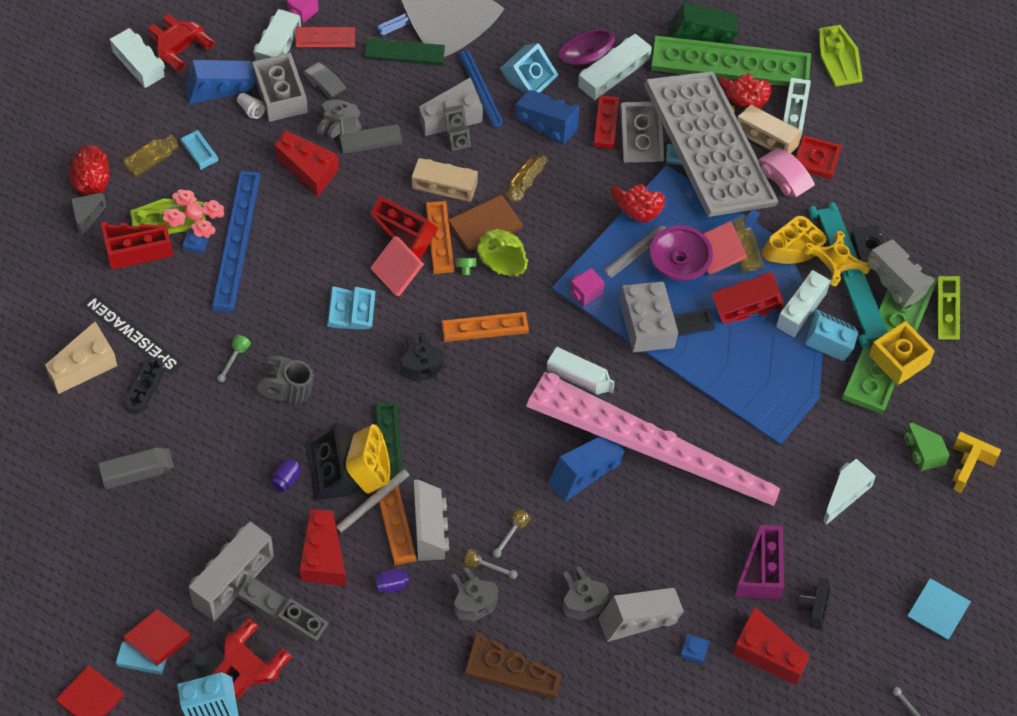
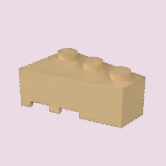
M94 322L45 366L49 379L57 393L60 394L116 367L117 362L112 348L97 323Z

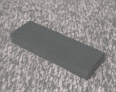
M399 124L360 130L357 133H348L343 136L339 135L343 154L403 144Z

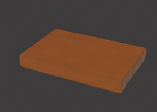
M502 195L448 220L450 227L468 253L478 249L480 237L484 236L487 230L499 229L513 233L523 227L522 222Z

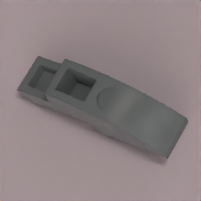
M252 576L248 578L237 594L238 598L256 609L255 612L262 617L313 642H317L329 622L292 598L289 600Z

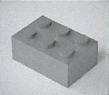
M291 53L252 62L255 82L265 106L269 122L308 113L307 98Z
M664 282L623 285L619 302L632 351L642 352L674 348L678 337V330Z

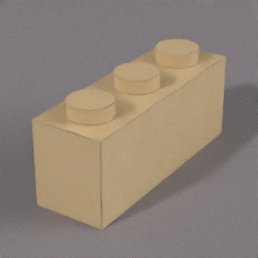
M750 105L738 116V122L746 137L771 151L780 148L791 154L799 146L802 131L753 105Z
M419 158L412 175V189L468 202L472 201L478 183V171L456 167L451 164H443L430 159Z

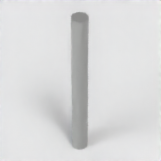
M403 469L389 481L388 485L380 488L336 525L339 532L342 533L408 478L410 476L409 473Z

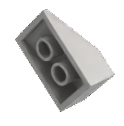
M621 103L619 106L623 162H664L663 126L653 103Z

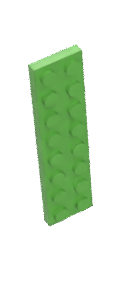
M655 36L651 71L684 75L713 71L718 79L722 77L735 81L741 75L750 73L755 80H767L772 85L789 87L791 78L809 80L811 53Z
M932 277L934 282L925 296L904 309L893 300L891 292L887 290L879 309L887 332H890L905 321L917 332L938 279ZM871 341L867 348H863L842 399L883 415L896 383L869 356L874 342Z

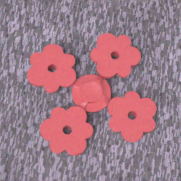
M180 189L178 193L173 194L172 198L176 201V204L186 207L185 213L175 208L172 210L166 209L163 211L164 222H168L171 227H177L178 224H184L187 216L190 219L196 220L195 224L191 225L195 236L209 238L210 235L215 233V228L211 226V223L200 218L203 217V214L209 215L212 219L216 217L222 218L224 216L223 205H219L217 201L211 200L209 203L204 202L202 208L199 204H196L197 199L192 191Z

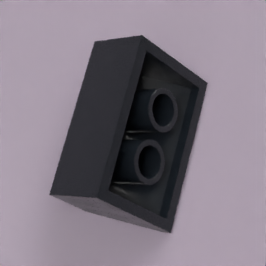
M335 422L306 442L315 500L351 496L361 489L346 469L347 456L353 435L356 433L354 428Z

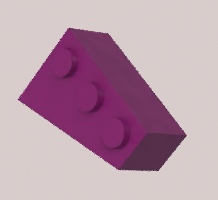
M760 525L739 580L735 597L780 600L784 589L783 526Z

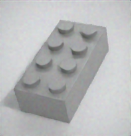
M249 522L245 527H241L237 531L235 538L222 547L220 554L207 563L205 570L191 580L189 591L193 607L214 622L237 598V594L250 576L255 578L274 557L271 536L252 522Z

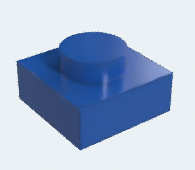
M188 229L183 243V250L204 254L209 238L197 237L193 233L194 230Z
M687 634L680 658L703 665L710 641Z

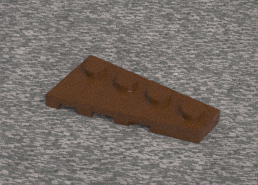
M479 632L476 634L465 671V677L555 700L562 676L536 661L532 662L524 658V655L516 651L513 652L503 647V644L495 640L493 642L485 638Z

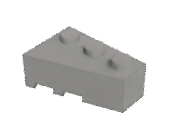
M471 78L419 106V121L425 136L447 131L443 109L461 104L465 109L467 126L482 122L483 107Z
M892 239L873 249L867 260L871 269L875 270L879 275L881 283L891 292L893 300L904 309L921 300L934 282V279L931 276L926 277L920 271L922 267L919 264L913 265L907 259L909 255Z
M675 588L616 595L611 599L598 619L606 641L609 642L661 626L674 625L684 611Z

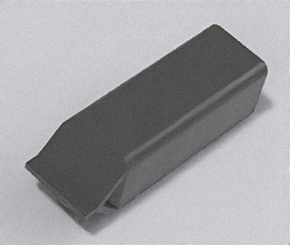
M157 447L98 463L105 490L162 475L169 469L174 468L169 448L162 449Z

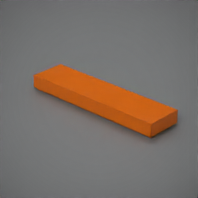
M446 201L426 202L427 220L438 227L436 234L430 242L433 274L454 272Z
M526 312L442 320L444 342L529 333Z
M397 486L379 501L394 566L416 561L399 486Z

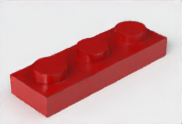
M296 27V47H355V27Z
M599 95L594 138L595 148L614 149L619 97Z

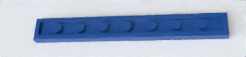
M240 171L212 304V309L215 311L234 312L261 177L258 172Z

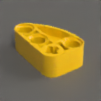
M797 216L769 238L762 249V255L766 260L776 263L795 264L805 262L816 256L812 253L805 254L803 252L805 245L811 243L822 247L826 242V236L807 218Z
M374 424L353 435L346 460L348 473L363 491L368 494L388 485L390 479V463L386 444L380 429Z

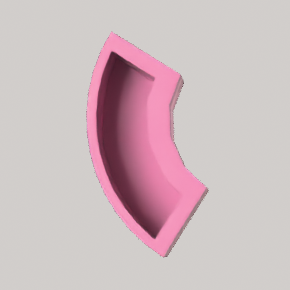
M776 148L759 159L766 177L777 183L785 196L797 197L815 185L811 176L798 159L783 149Z

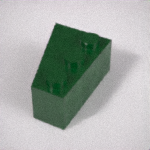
M683 2L668 25L669 37L731 44L738 34L737 14Z

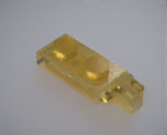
M170 135L163 141L155 139L125 158L123 163L135 177H138L170 156L172 151L178 147L177 139L173 135Z
M545 155L530 157L510 183L511 187L506 193L512 203L518 202L524 196L523 191L527 190L533 184L534 178L543 171V166L548 161Z
M743 218L734 219L735 223L733 226L748 257L739 261L742 272L763 269L764 263L753 229L745 227Z

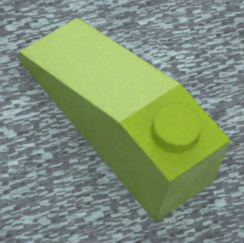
M938 276V340H960V276Z

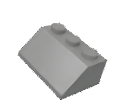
M414 480L418 561L445 559V551H449V537L444 538V531H448L447 517L443 518V511H447L446 497L442 498L440 488L420 480Z

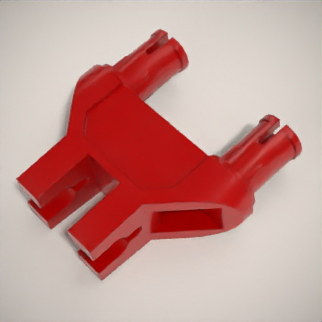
M169 13L162 17L166 23L164 24L166 31L161 30L155 24L148 27V31L152 33L149 35L150 39L158 45V58L164 64L170 65L176 72H180V69L182 70L185 67V62L176 55L188 46L198 42L208 51L215 45V41L204 33L202 26L194 22L178 21Z
M248 617L234 633L229 632L226 635L224 660L212 673L214 675L222 672L230 676L236 670L240 674L233 683L237 698L251 685L277 680L280 669L292 658L281 647L268 663H263L244 646V642L259 628Z

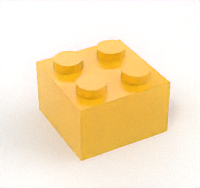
M905 321L874 341L869 356L899 385L928 366L935 350Z

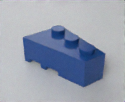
M193 60L185 83L189 104L251 92L255 82L251 61Z
M529 89L515 104V117L520 122L532 126L537 132H542L549 136L554 142L564 145L578 130L579 105L569 106L565 104L564 100L554 101L548 95Z
M600 436L560 456L548 485L566 502L608 471L616 469L621 464V458L625 451L618 443Z

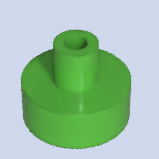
M455 258V267H462V275H470V267L476 266V258Z

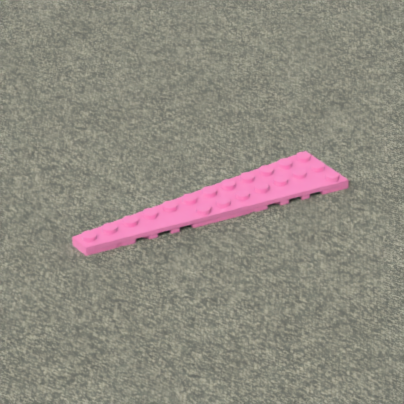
M544 372L528 400L526 407L770 505H775L780 491L779 487L678 438L672 431H664L652 423H648L561 380L555 373Z

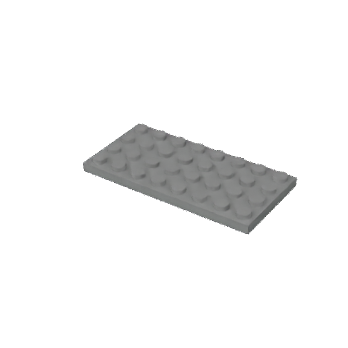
M713 71L647 79L644 86L708 217L777 205L779 201Z

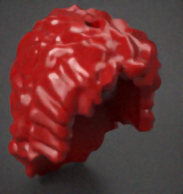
M750 73L741 75L734 82L722 77L718 80L724 94L729 97L737 108H743L744 111L750 105L761 108L769 100L772 84L768 83L767 80H755Z
M97 145L82 146L71 158L72 162L71 166H69L70 184L80 195L98 194L105 191L107 187L106 183H108L110 178L107 154L103 153V150L99 149Z
M643 184L635 185L627 192L614 186L610 188V193H612L613 199L616 200L618 206L622 208V211L629 218L635 219L636 222H650L662 212L665 205L664 200L666 196L661 194V192H650Z

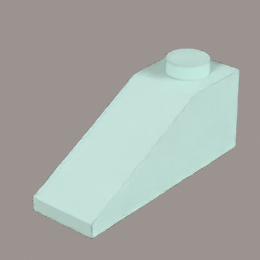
M791 78L783 122L802 131L811 81Z
M855 459L852 463H845L839 470L840 475L823 520L826 525L873 485L876 476L858 459Z

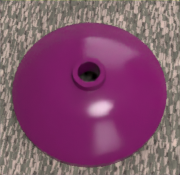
M596 29L582 33L566 42L560 48L558 56L562 62L570 65L593 64L612 47L615 36L608 29Z
M671 226L663 229L653 238L650 246V259L653 266L662 275L673 280L687 281L700 277L708 270L713 258V249L707 237L700 231L688 226Z

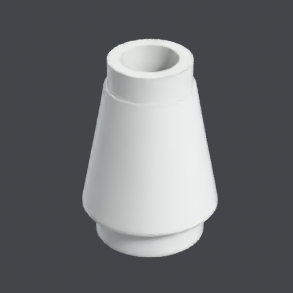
M241 93L238 96L237 102L250 118L258 119L264 114L265 106L262 101L246 93Z

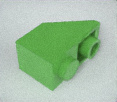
M910 423L904 434V439L913 451L912 458L914 463L919 465L921 471L946 465L949 452L942 436L915 423Z

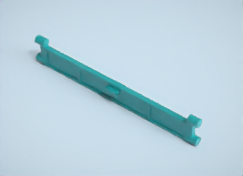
M834 202L829 203L827 209L817 210L815 206L809 207L810 217L812 219L819 217L829 245L831 246L835 243L834 237L836 233L842 231L845 234L843 238L844 245L849 248L850 254L858 259L836 204ZM859 269L845 270L841 272V276L865 334L859 336L858 339L861 347L867 348L870 345L869 342L876 341L888 332L864 273Z

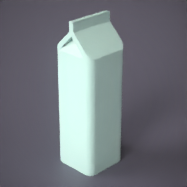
M559 347L555 348L547 362V372L555 373L570 383L596 395L605 392L613 393L614 381L610 380L606 369Z

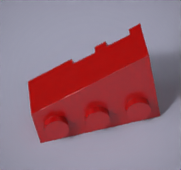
M381 195L370 213L392 238L394 236L399 237L420 260L438 230V227L429 220Z
M101 222L111 270L173 257L167 225L140 224V226H128L127 223L108 225L107 222Z
M773 272L760 274L757 278L748 281L744 280L737 285L721 288L717 292L712 293L723 324L749 319L748 315L760 313L761 317L768 316V312L780 310L781 313L785 308Z
M310 510L300 566L302 582L347 586L333 511Z

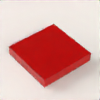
M803 135L796 159L805 167L809 174L832 180L842 145Z
M156 609L123 636L126 644L158 666L190 639V633Z
M88 665L56 701L73 716H105L123 698L124 693Z

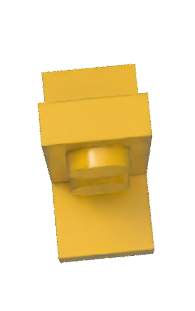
M960 432L953 449L964 453L961 461L964 467L962 470L957 469L952 481L956 482L953 490L962 493L977 459L994 467L1001 449Z

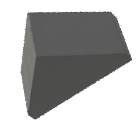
M98 193L72 199L79 234L83 235L107 207L104 194Z

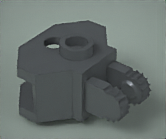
M339 99L325 101L322 104L323 120L318 125V134L323 135L328 131V137L333 139L337 135L343 136L348 133H357L361 129V124L357 119L360 116V111L355 104Z
M578 566L575 567V574L578 578L576 582H573L567 571L562 573V578L568 589L563 601V612L566 618L582 621L602 613L608 602L609 590L605 583L593 581L589 576L586 577L583 569Z
M466 567L463 569V575L467 582L462 584L455 573L450 575L451 581L457 590L454 613L458 620L474 622L494 611L499 598L497 596L499 589L494 582L479 580L478 576L474 577L470 569Z

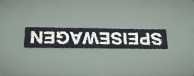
M95 293L80 304L148 358H160L168 374L172 375L184 364L178 357Z

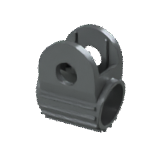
M269 356L264 359V370L267 374L275 376L276 379L263 377V379L259 380L257 390L261 395L269 399L286 401L288 404L294 405L301 404L307 400V397H310L314 374H312L313 369H310V365L299 360L293 361L290 358L281 356Z

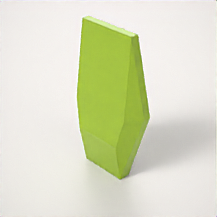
M836 25L819 28L820 57L835 87L862 82L858 47L843 27Z
M161 199L131 210L132 226H140V224L167 225L169 234L185 232L188 229L192 230L191 225L195 224L196 220L186 216L184 224H178L177 227H171L168 222H164L163 211L166 209L172 210L175 208L185 213L186 207L177 205L173 199ZM196 201V204L203 208V202ZM203 214V217L200 219L206 221L205 215Z

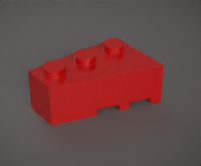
M286 130L275 143L276 159L292 174H295L305 186L307 185L317 197L339 169L337 154Z
M754 607L733 653L734 656L794 685H797L809 658V655L756 607Z

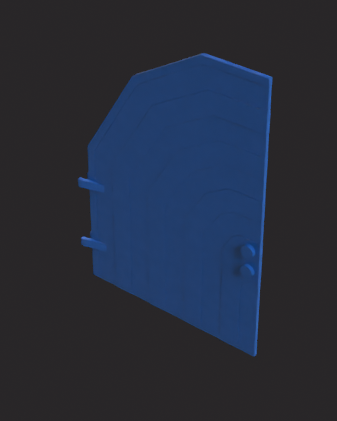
M666 165L646 186V189H649L650 192L657 191L666 196L662 212L648 223L636 222L635 219L629 218L625 212H622L557 281L552 290L629 343L630 340L619 302L623 285L664 282L673 315L709 308L715 324L714 330L677 337L674 348L642 352L781 445L820 397L823 352L805 345L817 308L795 338L776 327L780 310L769 311L768 316L761 317L760 313L748 315L749 319L723 324L712 293L717 292L721 288L737 285L741 281L757 278L760 274L773 272L782 300L786 306L802 285V277L795 264L771 262L763 257L762 249L773 234L757 224L759 212L753 209L747 217L740 212L708 217L691 181ZM731 221L748 257L712 275H709L708 271H706L698 278L679 281L670 279L656 270L650 259L649 248L615 276L610 278L603 271L659 226L666 228L671 226H688L704 234ZM592 268L605 282L604 292L601 296L583 307L579 301H575L571 296V283L576 275L583 274Z

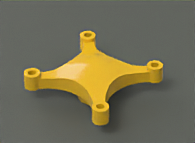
M842 231L836 233L834 237L835 243L831 246L819 247L807 243L803 249L805 254L812 253L826 264L832 273L830 281L832 286L838 285L841 280L840 273L845 270L859 269L862 273L867 274L871 269L868 262H862L850 254L849 248L844 245L843 238L845 234Z

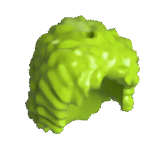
M495 229L492 231L487 230L484 236L480 237V243L477 246L480 260H482L483 264L497 272L498 275H514L518 277L519 274H523L527 269L528 259L525 256L526 252L517 236L509 231Z

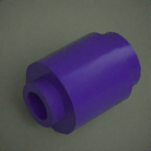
M284 459L271 476L270 484L272 487L280 492L289 490L302 473L300 464L293 459Z
M402 567L380 571V574L375 575L379 593L385 592L387 594L406 589L405 584L410 583L407 570L402 571Z

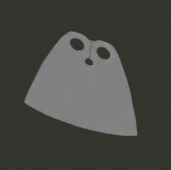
M402 0L408 17L422 42L445 45L444 57L460 50L479 37L497 20L504 10L502 6L493 0Z

